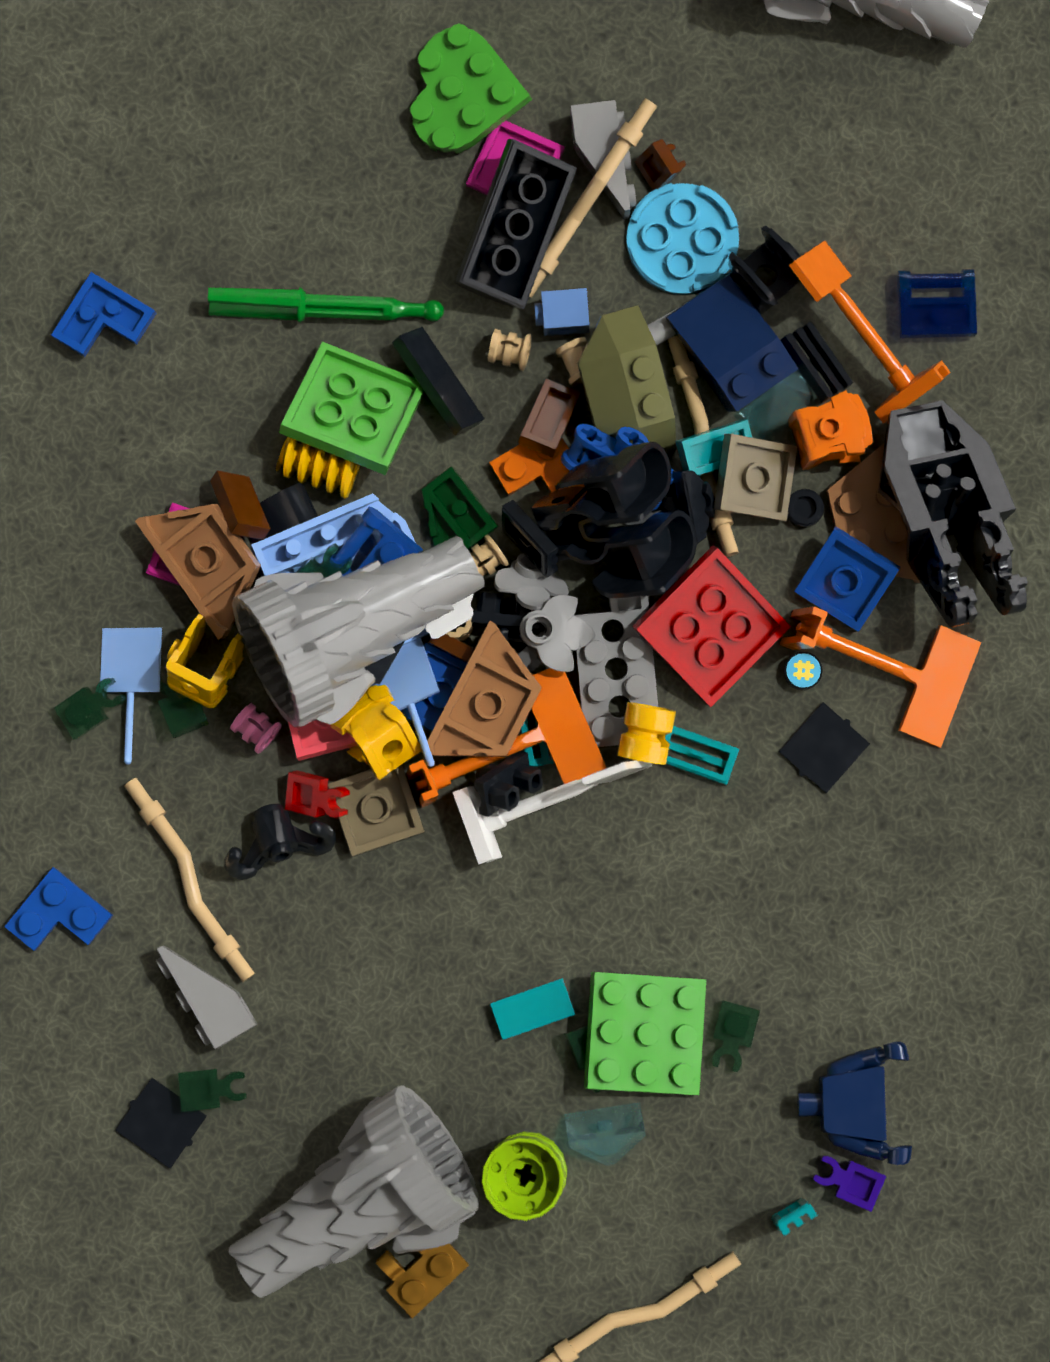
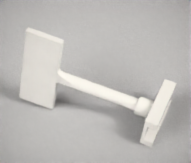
M642 761L623 762L579 780L568 782L523 799L511 811L499 809L489 817L479 814L481 798L474 786L453 792L477 862L478 864H483L502 858L493 831L506 827L508 821L575 797L600 783L611 782L652 767V764Z

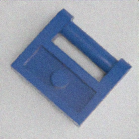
M369 506L361 516L363 521L339 552L335 556H330L323 566L331 575L341 571L342 576L353 572L347 564L375 529L382 533L383 537L358 569L377 560L382 565L408 554L421 553L423 549L381 512Z

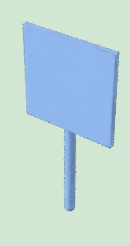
M161 627L102 628L100 692L127 693L124 763L127 765L132 762L134 693L160 692Z
M418 638L401 647L380 685L373 683L370 687L386 685L394 698V701L390 703L400 711L408 707L426 763L429 767H432L434 759L415 703L440 692L422 639Z

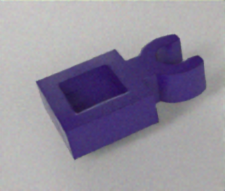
M822 1155L820 1160L829 1163L832 1172L825 1178L814 1174L813 1180L823 1186L839 1185L834 1196L872 1212L886 1176L849 1160L844 1170L840 1168L839 1163L834 1158Z

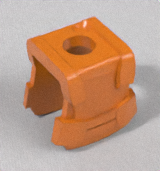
M847 390L830 397V402L819 407H806L795 410L788 418L789 427L793 431L800 454L802 470L816 467L824 461L839 460V463L860 462V455L865 454L866 448L873 442L871 424L866 408L858 394L847 393Z

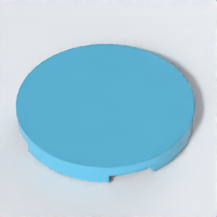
M670 183L651 191L634 209L627 229V249L636 271L655 288L672 294L687 295L698 293L722 279L730 270L728 265L729 255L731 252L737 255L739 246L738 223L732 209L719 194L703 185Z

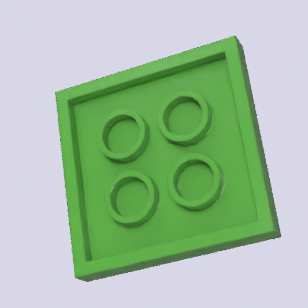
M322 341L281 423L279 433L386 475L425 391L414 377Z
M591 972L584 1088L699 1095L706 979Z

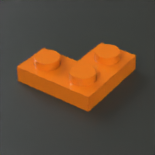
M562 438L552 458L519 444L489 462V465L508 496L540 477L550 493L556 491L555 485L570 471L561 461V455L569 448ZM584 484L569 486V487H575V486L585 487Z

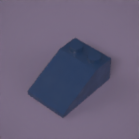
M726 275L666 316L667 321L722 405L729 412L739 411L798 370V367L778 336L729 275Z

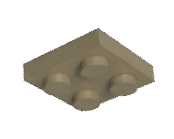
M724 434L713 509L776 521H787L797 446L735 434Z
M402 765L381 780H378L370 769L328 784L329 789L343 786L350 790V795L336 797V803L340 808L348 810V814L340 816L339 820L352 857L425 833Z

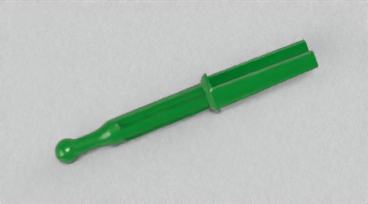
M208 287L209 315L297 320L298 323H301L305 317L388 321L402 317H424L427 321L435 322L444 315V307L437 300H429L425 303H408L392 297L306 294L301 287H299V290Z

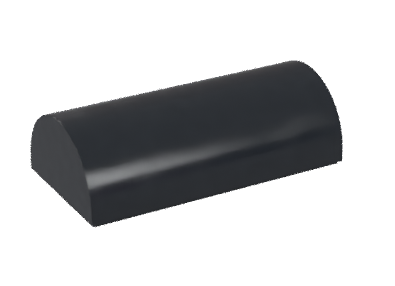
M508 139L454 283L472 293L518 309H525L577 168L515 139Z

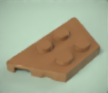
M883 444L826 491L834 527L840 528L899 565L900 569L896 577L920 583L906 559L908 531L901 517V512L878 492L884 450Z
M204 505L191 509L140 517L135 520L199 613L205 617L206 623L218 640L227 637L235 622L232 607L233 597L250 590L261 564L241 536L230 533L219 505Z
M489 621L427 740L432 756L507 757L542 689L499 628L491 621Z

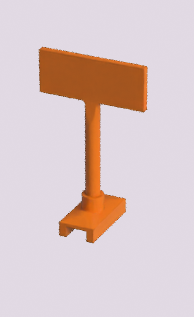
M825 240L789 265L816 302L829 293L832 295L840 310L890 374L888 379L896 391L891 393L874 411L883 424L888 421V416L892 410L906 408L951 373L942 360L921 371L916 376H914L906 364L903 366L900 364L854 301L841 288L840 285L849 279L851 274Z
M813 606L793 610L791 617L800 620L801 623H798L796 626V636L782 638L780 645L792 650L810 649L815 646L821 649L829 647L913 683L915 688L898 731L938 748L942 747L981 642L939 625L922 669H917L832 633V628L823 625L828 612Z
M548 668L534 674L533 676L542 687L531 709L537 722V727L518 735L507 756L540 742H545L563 784L607 769L566 673ZM468 756L447 766H444L442 763L428 769L425 761L421 760L409 765L406 774L409 780L420 776L421 780L415 784L418 790L426 789V792L421 794L418 801L420 807L423 808L435 803L438 797L437 790L451 785V780L505 757Z

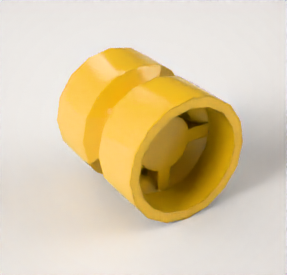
M627 702L623 723L628 727V732L621 734L617 755L632 760L666 765L670 743L665 739V736L672 733L676 711Z

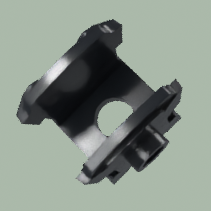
M767 226L761 228L765 242L744 261L731 252L728 264L731 272L727 274L753 300L752 304L761 314L778 304L777 301L800 282L789 266L800 257L799 253L788 241H784L772 228ZM761 267H769L774 270L776 281L773 285L766 287L755 272Z

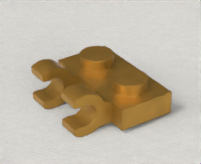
M450 1243L419 1251L422 1255L407 1269L388 1250L376 1260V1264L394 1281L386 1288V1291L412 1319L469 1266V1263Z

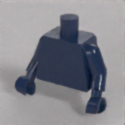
M897 1041L884 1044L883 1049L878 1046L858 1051L839 1059L828 1066L825 1076L819 1077L820 1093H798V1116H820L821 1131L828 1133L829 1140L833 1145L861 1156L881 1161L888 1159L887 1163L906 1165L909 1163L912 1146L890 1147L886 1142H883L887 1141L884 1066L880 1065H883L889 1059L909 1061L907 1047L903 1042Z

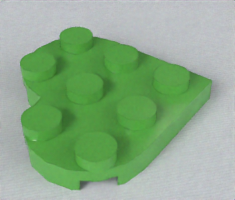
M456 24L435 34L419 53L418 62L426 87L412 103L410 112L413 116V126L419 138L430 149L436 152L439 150L441 152L455 151V153H461L477 144L529 103L532 98L485 38L475 30L468 29L463 24Z

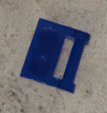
M962 269L961 273L911 274L910 271H898L900 338L976 336L977 313L974 269ZM961 288L962 297L912 298L911 289Z

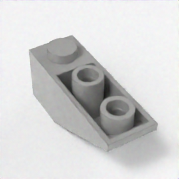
M615 100L572 105L570 107L575 152L592 176L595 175L619 137L616 134L625 122L624 111L617 112ZM630 151L627 152L603 189L623 219H628L630 217V207L636 206L634 184L627 185L625 171L631 170Z
M160 946L157 948L161 957L156 959V962L167 979L173 977L180 990L175 994L186 1012L192 1010L197 1017L199 1024L195 1026V1029L206 1046L212 1043L213 1047L218 1049L258 1025L239 991L168 947Z

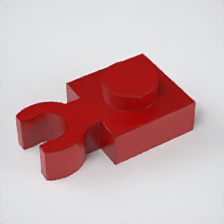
M298 770L288 772L285 810L312 817L324 816L325 813L334 818L348 814V810L337 805L336 797L350 795V790L343 786L327 789L328 778Z

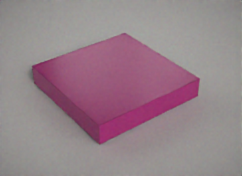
M505 121L489 133L466 186L487 195L508 139H515L559 160L564 153L565 146Z

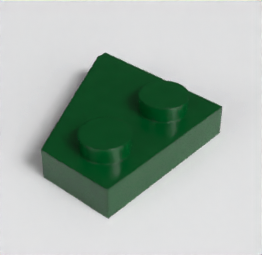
M452 466L422 489L424 504L429 517L430 535L433 537L434 546L458 536L469 551L471 547L482 541L485 535L491 534L499 527Z

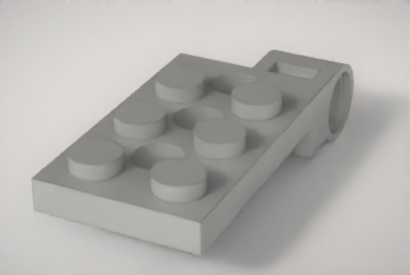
M648 596L609 598V612L574 615L585 621L596 633L594 640L576 650L581 709L598 747L619 745L621 734L628 732V727L623 723L624 716L615 717L609 712L608 705L613 697L621 695L633 703L658 707L653 648L632 627L649 610ZM611 619L618 620L624 629L622 637L614 642L604 639L601 632L603 624ZM615 657L623 659L627 664L626 674L616 680L609 678L605 673L606 663Z

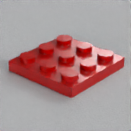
M712 546L632 627L704 703L712 707L791 626L717 547Z

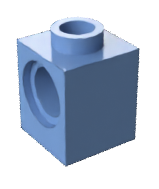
M587 288L541 291V303H534L536 326L543 325L544 336L589 333Z

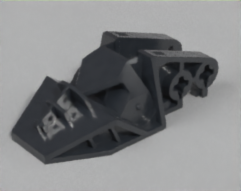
M943 400L892 410L887 421L878 492L901 512V517L908 531L907 562L949 627H956L972 623L978 614L974 606L978 599L973 588L969 589L968 585L960 586L958 581V567L962 561L958 552H960L1001 615L1005 616L1024 611L1027 606L1025 587L1028 581L1026 576L1020 577L1019 574H1011V553L1014 548L1003 524L1015 512L1016 507L989 443ZM947 535H955L958 542L956 547L957 553L952 552L946 537Z

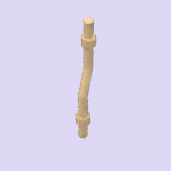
M644 98L629 123L624 122L616 134L619 137L549 243L531 290L530 298L533 297L546 275H552L559 264L557 261L558 257L630 147H636L644 135L641 131L657 108L650 100Z
M674 336L668 339L676 365L673 368L677 384L682 385L692 417L695 435L709 430L708 418L696 383L698 373L695 364L692 361L690 362L687 350L679 337ZM714 471L699 475L703 482L710 484L715 498L717 480ZM715 510L714 518L709 520L711 528L717 531L723 554L726 557L734 556L739 551L731 528L734 524L731 513Z
M137 778L130 780L124 787L141 809L139 812L140 816L147 825L154 827L177 859L189 909L215 943L213 949L221 960L226 959L241 981H247L255 973L239 952L240 945L232 934L229 936L226 934L202 901L191 852L165 818L164 814L166 811L158 800L153 801Z
M731 1252L708 1269L704 1266L693 1273L694 1278L660 1302L607 1314L571 1340L565 1338L554 1346L555 1351L539 1362H573L579 1358L578 1353L615 1328L664 1318L700 1292L704 1291L706 1294L718 1286L717 1281L740 1266L741 1262L735 1253Z

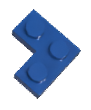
M91 272L51 336L78 354L86 357L105 326L137 345L157 313L154 309Z
M52 867L4 927L33 951L38 949L59 922L87 945H90L113 917V914L58 869Z

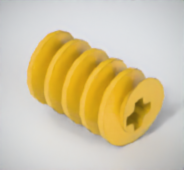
M287 437L277 462L276 472L282 465L283 476L286 478L292 477L297 471V480L300 483H305L312 475V486L316 489L326 480V491L330 494L340 485V496L346 499L352 490L360 465L318 448H313L303 442L298 443L297 440Z

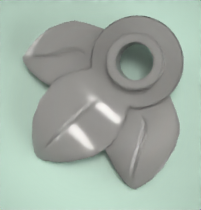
M524 553L520 554L511 563L510 568L499 570L494 580V586L497 591L514 593L517 602L532 611L542 610L550 596L568 595L569 593L567 584L563 579L555 575L547 578Z
M569 595L554 596L546 602L542 610L528 613L520 624L522 640L528 646L537 649L539 658L544 665L560 672L572 671L574 669V659L571 651L586 646L596 637L594 630L585 621L574 616L578 604L576 597ZM534 623L543 624L545 627V634L543 636L537 637L532 633Z

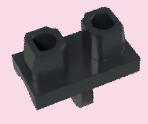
M481 592L477 611H473L472 626L486 628L489 621H491L501 629V633L511 646L523 647L521 635L509 634V630L520 631L522 619L532 610L521 606L516 600L515 615L500 614L501 594ZM541 623L533 624L532 633H540Z
M519 751L497 766L491 763L476 770L474 788L479 792L481 798L480 815L489 817L499 809L509 812L518 805L521 793L525 791L535 794L542 789L541 770L529 765L527 752Z

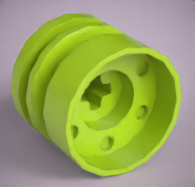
M523 1131L509 1135L496 1145L484 1165L482 1184L486 1198L496 1211L510 1219L527 1221L543 1216L555 1206L566 1185L568 1168L563 1152L553 1140L540 1133ZM525 1164L531 1165V1172L537 1175L536 1178H530L527 1183L522 1182L521 1174L516 1172V1168L523 1169Z

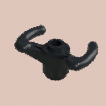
M265 805L257 809L253 814L255 820L252 822L256 838L243 863H239L242 851L237 847H232L225 857L224 867L230 876L238 880L254 877L264 863L269 860L272 862L285 861L292 857L293 852L298 851L312 853L317 856L330 852L336 842L335 832L326 823L312 821L309 826V830L312 833L310 834L292 825L289 812L284 811L282 805Z

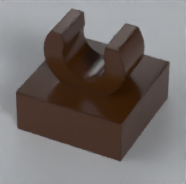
M663 139L652 143L635 161V164L652 190L669 184L686 166L684 160L678 163L672 152L676 149L675 145H666Z

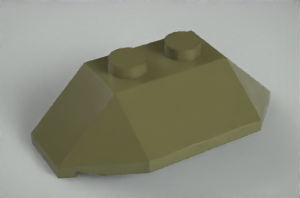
M635 305L601 315L577 363L594 427L615 439L616 433L621 427H631L643 433L649 442H655L662 446L666 454L676 452V426L673 407L656 343L639 306Z

